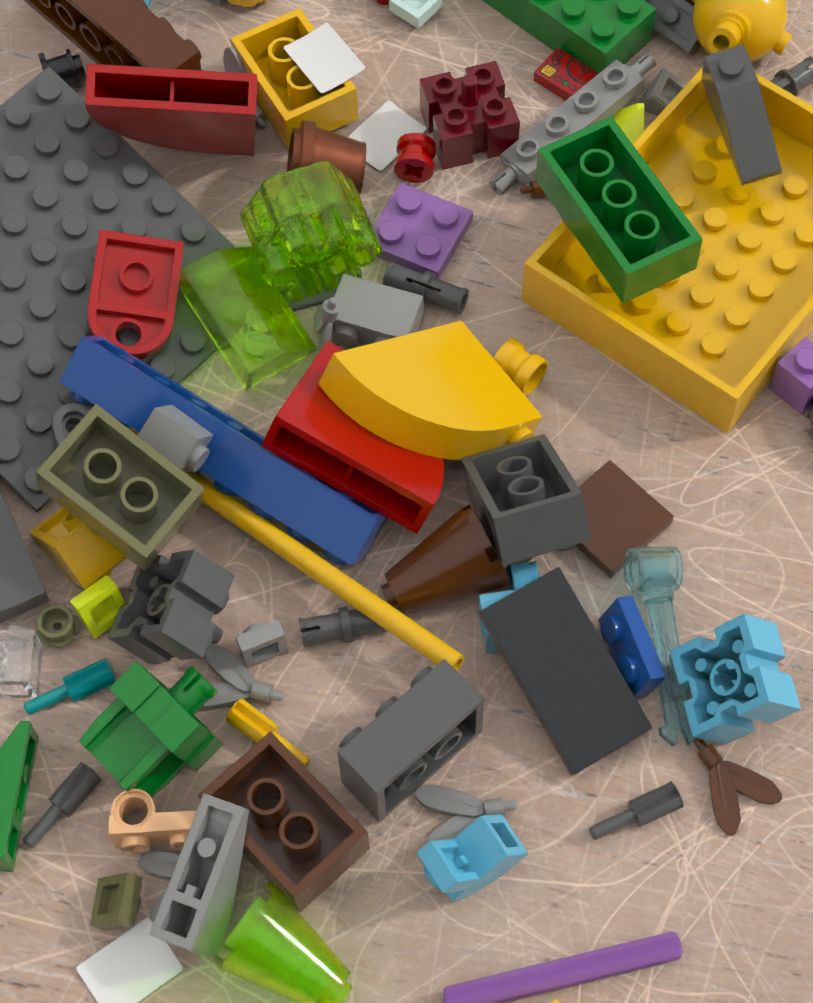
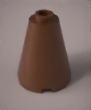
M469 504L459 509L384 574L387 583L383 584L381 589L391 606L394 608L401 607L403 612L407 614L504 588L512 582L473 508Z

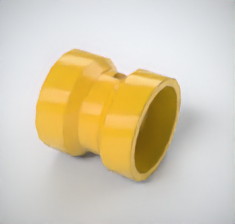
M514 337L508 339L493 357L525 396L533 392L539 385L549 366V362L539 354L531 355L528 353L525 345Z

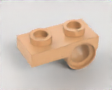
M131 789L128 792L125 790L112 803L108 834L115 848H121L126 853H144L150 850V846L169 845L171 849L182 850L197 810L158 812L151 796L147 792L140 789ZM135 809L148 811L146 818L141 823L135 825L125 823V819L131 811Z

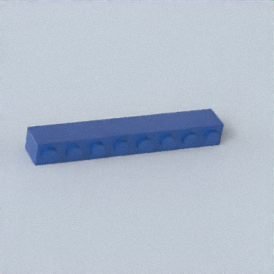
M101 335L81 337L59 383L72 390L70 393L72 398L87 406L99 405L127 428L131 427L137 432L141 431L154 408L167 405L175 406L214 435L206 447L210 450L206 461L193 473L200 474L202 472L215 480L213 485L221 492L230 496L239 495L251 503V510L267 519L276 518L288 526L287 532L296 539L307 543L312 541L324 548V555L339 565L347 566L349 564L353 566L366 558L388 519L386 516L261 446L265 439L264 436Z

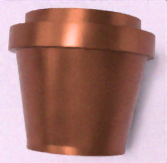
M302 120L300 128L293 127L291 133L285 192L292 194L293 202L304 204L307 199L359 197L365 173L366 142L316 127L315 122Z

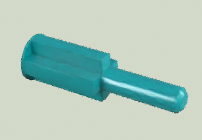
M103 658L62 677L63 685L24 702L23 707L26 713L31 715L68 697H71L73 702L78 701L114 684L117 681L115 672L109 661Z

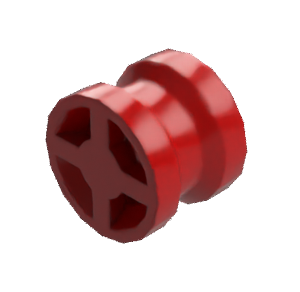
M422 133L404 134L397 141L396 153L399 156L394 162V173L400 179L410 183H421L431 179L434 173L432 159L436 155L435 141Z

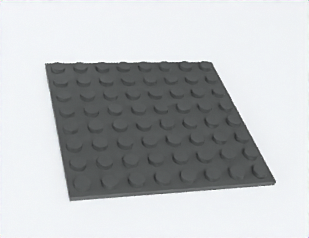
M47 67L0 105V477L36 512L52 499L37 488L36 471L57 448L52 432L53 416L65 404L80 403L71 397L70 393L72 390L59 383L81 337L91 336L87 321L88 305L100 229L184 242L174 323L170 338L157 353L147 358L139 359L178 384L192 374L281 292L116 131L108 130L93 120L86 110L85 101L50 67ZM124 328L117 332L116 338L121 344L132 346L139 342L140 335L134 329ZM77 424L68 425L66 430L70 433Z

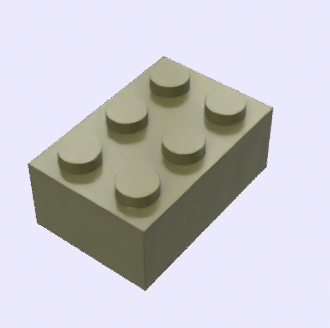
M97 404L92 407L36 471L37 488L144 571L201 505L205 491L202 485Z

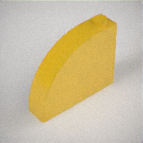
M462 320L333 353L318 383L327 396L345 414L373 434L404 449L442 459L461 460V458L532 438L535 436L534 430L543 418Z

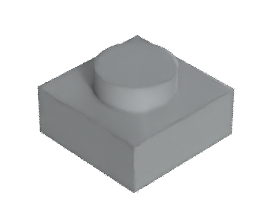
M279 619L270 623L264 621L254 623L247 627L242 634L236 636L239 653L247 669L288 653L286 636Z

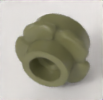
M59 604L47 606L38 615L36 621L38 631L36 636L46 646L53 644L57 648L65 647L72 643L74 634H78L80 620L66 606ZM56 624L62 625L60 630H54Z

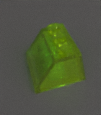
M251 246L216 249L181 268L180 291L245 391L317 350L314 342Z

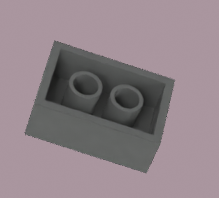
M545 434L461 458L470 503L503 566L512 563H525L533 557L556 550H570L577 544L591 540L583 493Z
M445 659L435 668L428 666L421 670L412 680L411 688L399 699L393 696L386 700L375 713L376 719L363 730L361 727H357L350 731L339 745L341 749L337 751L342 784L379 823L482 732L484 698Z

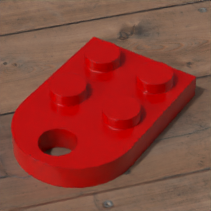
M99 230L87 317L91 336L101 335L138 359L152 356L162 349L170 338L173 328L184 242ZM131 328L138 332L140 340L135 345L125 346L117 340L116 334L121 329Z

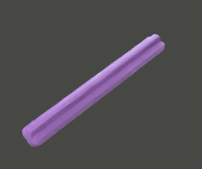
M671 931L446 986L443 989L444 1003H505L676 961L683 955L682 944L678 934Z

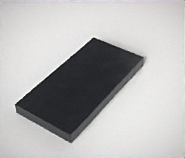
M560 567L553 569L478 612L571 776L653 728Z

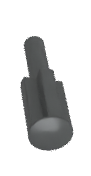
M80 762L50 796L49 800L52 806L23 838V843L29 848H34L63 814L70 817L101 781L99 775L91 767Z
M670 781L663 786L628 801L627 810L591 826L589 833L593 839L597 840L634 822L638 827L644 826L683 808L684 804L681 794L675 784Z

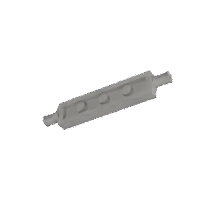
M646 52L632 65L622 64L615 60L501 154L505 170L489 181L493 191H497V194L500 195L515 181L530 185L531 181H535L538 149L609 116H614L645 90L644 78L642 76L656 66L655 58Z

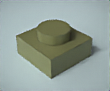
M126 872L98 878L90 926L105 931L134 926L141 904L140 889L142 877Z

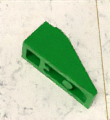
M21 720L0 747V871L14 872L39 739L30 721Z

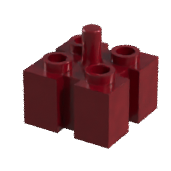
M496 61L465 68V75L460 78L454 79L450 72L419 79L420 111L428 133L433 132L436 154L442 170L473 163V154L484 151L488 159L501 156L506 149L519 140L520 121L511 98H505V83Z

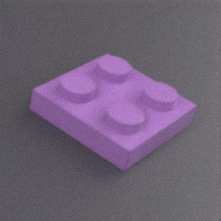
M400 182L365 240L364 251L390 263L395 262L398 265L423 274L426 271L436 274L437 279H440L473 221V211Z

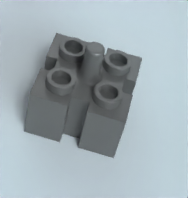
M195 549L172 553L170 560L163 555H158L145 571L137 566L127 589L132 595L127 605L120 606L108 639L147 663L168 662L174 657L180 660L203 658L211 644L218 643L222 638L223 630L212 623L211 619L213 615L220 613L225 608L229 600L228 592L235 576Z

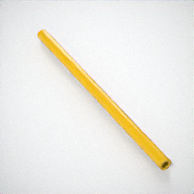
M131 427L128 428L138 436L139 432ZM193 472L186 473L205 488L202 503L436 665L445 659L456 671L460 669L465 659L463 654L262 516L256 514L246 505L218 490L211 481L202 475Z

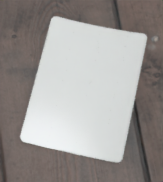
M324 23L304 37L283 47L320 93H325L343 84L365 69L363 63L329 23Z
M388 100L348 137L366 142V162L377 170L382 171L399 156L396 153V146L401 136L408 133L423 134L427 127Z
M150 918L144 919L77 966V972L98 1003H138L183 971L182 964L167 942L149 935L153 926Z

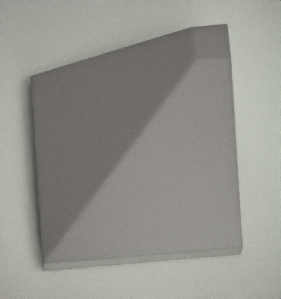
M663 68L638 103H644L645 112L659 115L686 84L666 68Z

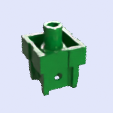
M136 661L109 688L117 698L94 720L79 740L82 746L92 753L113 775L124 790L128 792L131 789H140L147 792L152 798L165 788L187 764L198 771L224 745L194 715L209 699H212L217 694V690L193 666L189 667L184 675L169 689Z

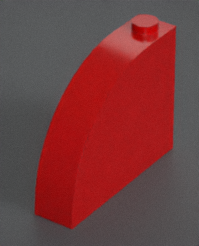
M87 64L85 107L91 118L104 128L116 131L119 135L132 140L169 149L198 153L254 156L257 74Z
M327 341L276 414L261 446L418 534L441 492L444 480V461L442 458L422 455L382 439L355 422L327 396L318 383L333 353L344 351L342 348Z

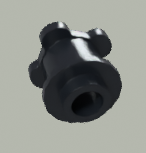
M66 49V54L46 60L43 52L38 53L43 71L50 67L69 86L76 84L77 88L81 87L79 79L85 78L86 73L79 54L72 56L70 50Z

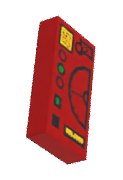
M556 48L534 71L533 81L562 99L567 100L598 75L599 72L561 49Z

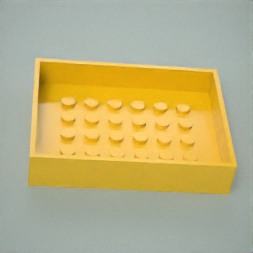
M702 67L633 143V146L702 237L703 241L697 269L623 304L563 220L524 263L522 301L728 434L773 379L777 362L813 330V106L756 73L782 172L775 176L741 185L701 81Z

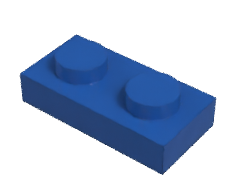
M618 597L598 619L601 626V634L608 643L615 663L635 698H646L666 678V674L634 597Z

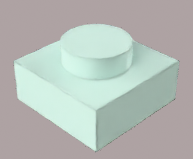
M389 0V10L417 29L443 6V0Z

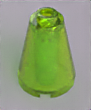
M269 881L263 891L270 895L269 899L264 901L258 896L224 942L223 947L230 951L228 956L224 960L216 954L210 963L222 971L296 1003H342L353 987L346 981L351 973L350 970L279 887Z

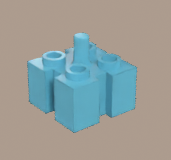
M742 614L714 628L717 640L698 636L670 651L679 685L690 687L693 698L685 701L684 706L692 736L695 738L727 744L754 732V720L771 724L801 710L791 674L780 672L777 665L780 660L786 658L777 624L774 622Z

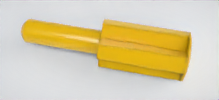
M243 698L239 699L231 707L226 716L227 722L231 723L256 743L271 731L305 767L309 765L310 757L279 735V726Z

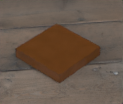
M609 460L579 486L583 493L591 540L577 544L576 547L612 578L672 523L674 516Z

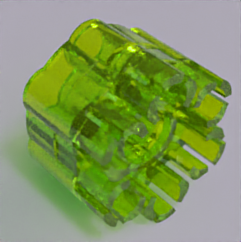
M317 162L310 166L268 177L261 183L259 190L252 196L248 205L240 212V219L267 286L269 288L273 286L276 290H284L289 301L293 303L305 299L296 275H300L310 298L319 295L323 291L315 269H318L325 289L332 291L337 289L339 285L331 266H334L340 280L343 273L359 278L362 274L360 267L367 266L375 260L370 248L374 256H380L382 253L381 244L353 180L336 169L331 162Z

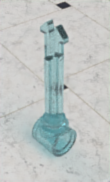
M675 546L630 547L626 552L624 560L626 585L631 592H636L638 596L642 597L643 605L646 606L651 641L666 674V678L659 684L665 726L658 728L659 736L671 746H675L678 743V730L680 726L688 746L696 739L692 736L684 702L689 700L686 686L679 685L670 653L671 650L680 646L672 601H674L673 592L680 588L683 579L682 556L679 549Z

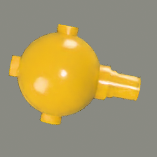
M691 0L695 3L693 9L694 31L700 45L708 54L744 44L752 63L765 57L771 51L780 56L793 36L785 31L788 18L786 0Z

